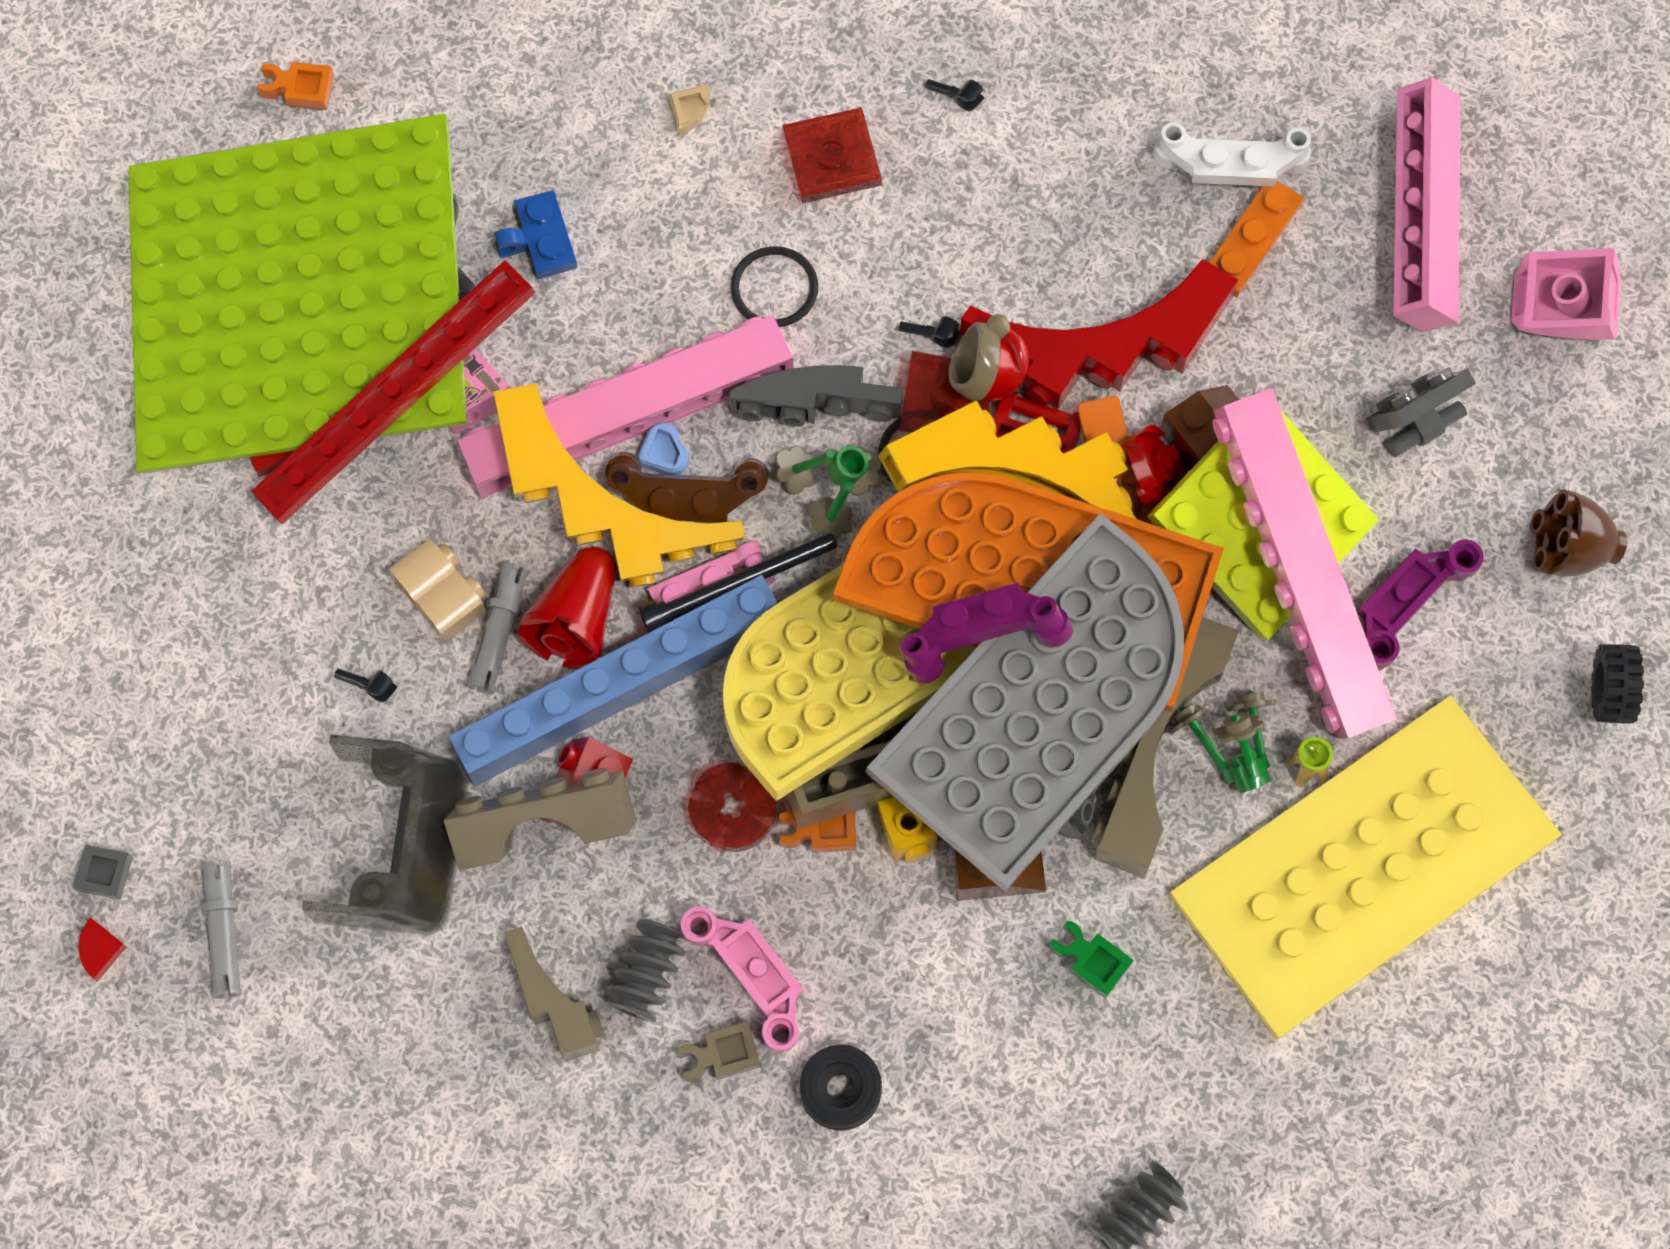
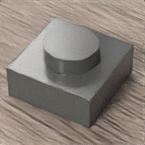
M86 845L73 888L79 892L121 900L133 857L129 853Z

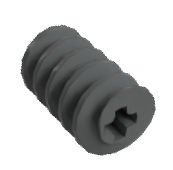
M640 919L636 923V928L644 936L634 935L630 937L629 945L636 952H625L622 954L621 960L629 969L619 968L615 970L614 977L623 986H608L607 994L615 1002L607 1003L629 1016L647 1022H656L657 1018L647 1008L649 1005L663 1006L664 1001L655 993L656 988H671V984L662 974L663 972H678L679 968L669 958L671 955L685 956L686 952L676 942L678 939L686 938L685 935L661 923L649 919Z
M1152 1160L1149 1164L1153 1176L1145 1172L1138 1174L1136 1178L1141 1189L1132 1185H1127L1124 1188V1195L1128 1202L1119 1198H1114L1111 1201V1208L1115 1216L1106 1211H1101L1098 1214V1221L1102 1229L1092 1224L1087 1225L1089 1232L1105 1249H1131L1132 1245L1141 1249H1148L1149 1246L1143 1234L1148 1232L1159 1238L1162 1233L1156 1221L1161 1219L1172 1225L1175 1219L1169 1208L1174 1206L1184 1212L1188 1209L1182 1196L1184 1194L1182 1187L1159 1163Z

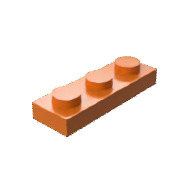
M1276 181L1274 187L1262 186L1209 262L1239 279L1234 293L1236 298L1241 294L1303 204L1305 197Z

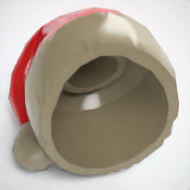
M995 314L989 318L987 323L975 322L969 327L954 350L948 370L949 383L959 394L972 401L994 402L1004 399L1015 392L1025 380L1029 368L1028 348L1023 338L1010 330V323L1004 315Z

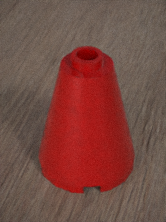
M597 546L582 548L577 551L522 616L518 625L520 626L518 636L528 649L546 661L549 660L551 654L563 658L565 661L561 667L575 670L599 659L602 652L617 572V565L612 559V555L605 549Z

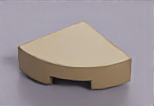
M708 84L669 93V100L679 135L694 129L706 116L710 105Z

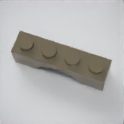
M600 768L584 773L580 780L565 782V778H554L541 783L539 789L524 792L523 787H513L499 792L497 798L482 801L481 796L462 799L455 803L456 807L445 818L444 824L460 871L501 862L512 848L516 827L528 820L546 818L559 821L576 832L586 844L627 835L636 823L637 818L623 770L608 773L606 768Z

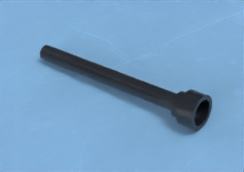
M828 533L665 603L664 600L655 602L652 599L637 606L647 632L650 633L673 621L674 618L684 615L760 575L767 579L837 548V541L832 533Z

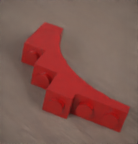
M1201 259L1187 278L1159 302L1121 320L1096 327L1068 330L1034 328L1009 321L1010 330L1023 338L1029 351V368L1023 381L1022 390L1026 391V396L1030 400L1059 409L1085 371L1096 385L1105 389L1112 387L1121 392L1146 353L1151 355L1152 361L1165 370L1175 369L1183 374L1233 298L1239 279ZM970 305L961 317L960 335L963 336L975 322L987 323L992 315Z

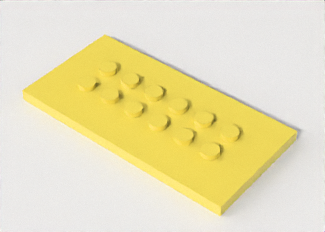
M1450 695L1169 893V897L1276 1040H1279L1556 841L1562 834Z

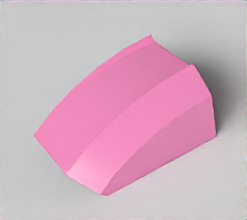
M1615 248L1527 253L1514 275L1511 322L1520 331L1569 339L1615 340L1618 333L1621 288L1620 262Z

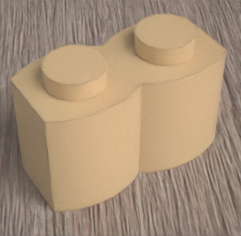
M430 538L392 566L389 571L400 589L420 611L441 639L446 642L486 611L481 600L486 594L471 575L464 579L455 569L460 562L445 543L438 547Z

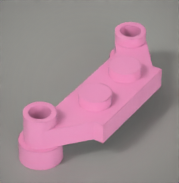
M697 906L687 910L681 919V930L686 940L696 946L714 949L765 1015L767 1020L764 1022L762 1035L766 1046L772 1051L779 1053L791 1050L799 1039V1029L796 1023V998L804 993L801 985L750 919L740 924L715 918V915L705 907ZM703 924L708 929L704 934L696 935L692 932L696 925ZM778 1030H785L789 1033V1037L786 1041L778 1042L773 1039L774 1033Z

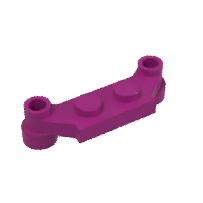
M1462 539L1455 542L1449 551L1422 554L1415 548L1359 608L1357 614L1363 618V631L1371 652L1378 651L1383 655L1380 658L1373 654L1379 671L1390 666L1399 653L1400 646L1395 636L1447 581H1464L1479 570L1484 560L1482 548L1476 542ZM1457 561L1463 562L1466 567L1459 565Z
M1017 582L933 606V615L917 633L906 636L902 640L900 648L905 656V666L912 678L919 683H930L939 678L944 670L945 663L941 656L944 652L1029 628L1036 632L1039 640L1045 646L1058 647L1065 644L1071 638L1073 625L1067 613L1057 606L1053 598L1048 596L1038 597L1024 592Z

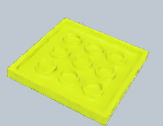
M1282 412L1339 564L1379 519ZM1218 441L1147 517L1158 527L1224 548L1212 588L1259 639L1269 640L1290 617L1288 608L1283 609L1278 602L1274 589L1278 581L1273 568H1268L1261 557L1259 544L1262 543V539L1257 526L1252 527L1246 517L1243 503L1247 499L1241 485L1237 486L1230 475L1228 461L1232 459L1226 443L1221 444Z

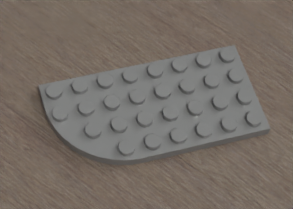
M1102 513L1096 517L1028 591V593L1038 597L1048 596L1053 598L1057 606L1067 613L1073 625L1071 638L1061 646L1048 647L1042 644L1036 632L1029 628L983 641L866 769V773L1003 891H1006L1152 727L1167 705L1179 678L1183 661L1184 630L1181 612L1171 585L1148 552Z

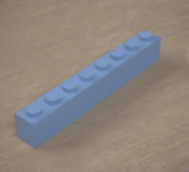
M760 575L450 735L449 738L474 787L732 654L736 644L751 624L767 610L778 604L763 575Z

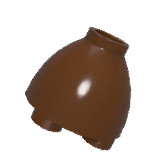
M1564 489L1560 490L1550 500L1544 510H1536L1531 518L1530 530L1533 534H1536L1535 554L1532 562L1535 571L1563 577L1579 576L1603 567L1607 563L1617 564L1625 555L1627 549L1626 533L1617 530L1615 523L1601 506L1579 493Z

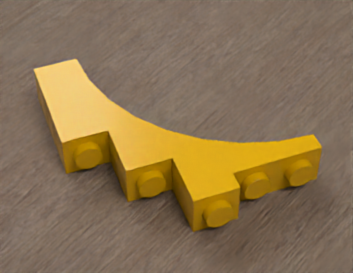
M537 383L494 391L514 498L523 496L525 503L549 499V491L557 490L567 540L576 538L577 545H586L603 541L602 533H610L619 582L629 580L630 588L656 583L654 575L663 573L661 556L668 555L669 563L695 558L693 550L710 547L711 554L736 550V542L742 541L745 538L742 520L710 524L676 521L642 511L615 497L589 477L562 446L546 416Z
M976 400L886 445L878 455L897 492L915 483L945 474L962 472L987 473L1015 479L1136 519L1131 510L1132 501L1129 494L1122 486L1118 487L1116 480L1128 470L1125 465L1126 457L1121 446L1116 441H1112L1107 432L1064 454L1060 450L1062 445L1058 433L1051 425L1047 426L1042 416L997 438L995 435L997 431L992 416L987 410H982Z

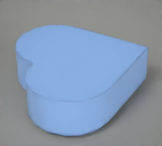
M661 422L649 429L637 457L642 468L660 474L681 475L686 471L689 465L688 451L684 445L679 443V434L673 425Z

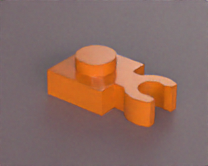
M291 62L289 72H285L274 64L262 65L261 70L264 77L274 78L275 81L269 85L258 84L257 89L261 97L275 99L284 94L287 106L327 110L334 78L332 66Z
M785 811L779 814V824H792L797 829L796 833L791 836H780V846L783 848H795L804 840H811L812 853L856 851L855 812L801 829L798 827L793 811Z

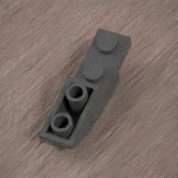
M823 365L793 368L753 379L732 389L729 398L731 413H735L738 417L747 421H760L763 417L779 419L781 423L788 426L799 427L805 423L815 424L816 411L819 408L824 409L827 414L833 416H847L850 412L865 414L868 419L873 421L887 422L891 418L898 419L901 417L903 388L863 383V367Z

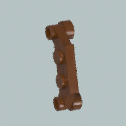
M629 452L616 453L611 457L606 467L609 485L613 489L619 490L639 509L678 521L727 522L728 514L750 497L763 491L769 478L767 466L756 458L742 460L731 477L643 473L639 459ZM619 469L624 470L628 474V478L618 477L615 471ZM745 476H752L757 480V483L749 485L743 478Z

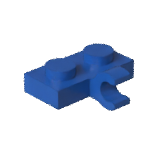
M554 190L514 200L521 229L505 228L494 232L500 258L529 251L537 280L576 269L577 261Z

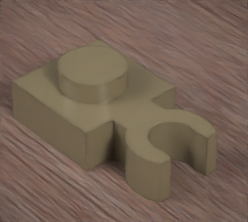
M748 1021L704 1033L707 1047L699 1048L695 1045L687 1044L676 1050L678 1059L686 1056H693L697 1059V1066L693 1070L682 1073L683 1079L686 1082L700 1079L707 1069L713 1067L717 1080L761 1067Z

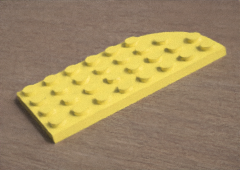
M842 564L763 613L751 624L736 644L728 661L723 685L724 718L729 737L741 760L777 801L918 712L976 648L968 645L942 653L941 656L945 666L940 677L930 683L915 681L905 666V656L900 646L906 636L917 633L919 629L832 600L844 565Z

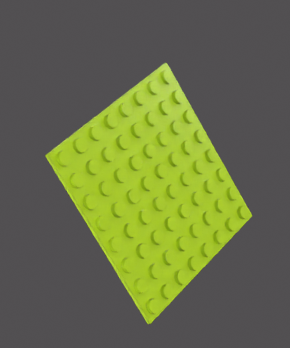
M446 113L129 166L137 472L149 473L297 450L460 301L449 125ZM464 360L456 365L378 438L468 424Z

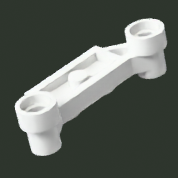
M1172 122L1162 128L1161 135L1155 141L1153 156L1161 167L1173 169L1180 166L1192 176V183L1274 187L1277 177L1284 172L1298 174L1307 168L1311 157V136L1303 128H1293L1287 133L1286 137L1277 142L1196 139L1189 136L1181 124Z

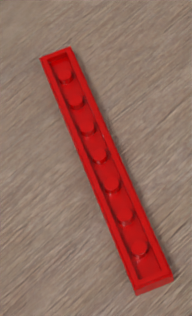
M504 260L261 481L251 493L280 524H284L536 293L533 287Z

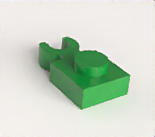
M1066 921L1063 929L1072 935L1074 942L1069 946H1063L1053 939L1049 945L1051 951L1059 957H1072L1075 959L1076 962L1071 967L1070 972L1106 999L1134 960L1098 933L1090 943L1083 939L1081 928L1072 921Z

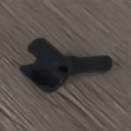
M928 79L925 88L953 98L958 106L968 112L974 110L984 99V96L980 94L983 91V87L971 79L961 89Z
M947 316L941 317L936 327L903 321L899 324V332L931 338L935 344L943 348L951 347L960 334V330L957 329L959 327L958 322Z
M340 668L336 670L334 675L338 680L365 690L368 695L380 703L387 701L398 688L393 683V680L380 670L371 680Z

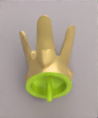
M1310 737L1304 740L1299 749L1286 759V767H1291L1298 763L1300 765L1295 784L1298 787H1304L1315 773H1318L1321 785L1327 782L1328 766L1333 761L1334 756L1332 746L1321 737Z

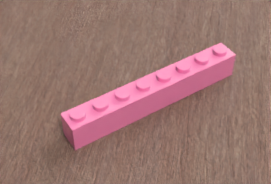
M770 315L763 319L762 317H754L743 322L738 329L728 333L717 332L710 334L698 345L687 349L676 348L670 350L662 356V359L650 364L639 363L632 365L622 375L610 380L598 379L587 384L582 391L572 395L554 396L545 402L544 409L562 446L576 461L644 434L657 423H671L730 399V391L748 381L771 373L793 369V357L774 316ZM500 424L489 428L487 426L474 428L467 432L464 438L457 440L480 498L512 486Z
M1273 388L1213 410L1216 417L1212 421L1215 435L1221 444L1226 443L1232 459L1228 461L1230 475L1237 486L1241 485L1247 499L1243 503L1246 517L1252 527L1257 526L1262 539V543L1259 544L1261 557L1268 568H1273L1278 584L1274 586L1275 594L1283 609L1288 608L1294 624L1290 626L1291 637L1297 649L1303 650L1309 664L1305 668L1306 676L1311 688L1315 692L1319 691L1325 706L1321 708V716L1327 730L1330 733L1334 732L1337 738H1351L1397 720Z

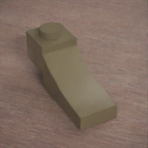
M523 927L505 932L530 1017L534 1024L537 1025L551 1020L561 1055L566 1062L600 1051L597 1038L605 1035L597 1010L588 1012L583 1000L574 1003L552 983L538 963Z

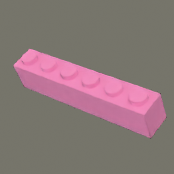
M1433 77L1397 89L1393 316L1421 332L1458 323L1460 95Z

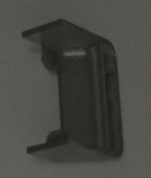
M330 735L329 744L340 761L371 764L372 772L379 782L387 786L403 788L390 873L367 872L359 876L351 887L348 905L303 900L302 910L314 924L420 935H432L441 931L446 926L450 917L457 870L456 859L444 820L456 807L455 803L467 798L469 780L465 770L459 763L403 742Z

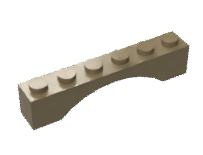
M1202 617L1172 713L1163 710L1152 727L1140 739V742H1137L1122 761V764L1128 766L1129 770L1124 782L1115 779L1106 804L1114 807L1109 822L1100 819L1091 841L1092 845L1098 847L1095 860L1143 879L1145 878L1164 829L1156 807L1153 786L1154 761L1159 741L1181 706L1186 705L1201 691L1220 681L1239 630Z

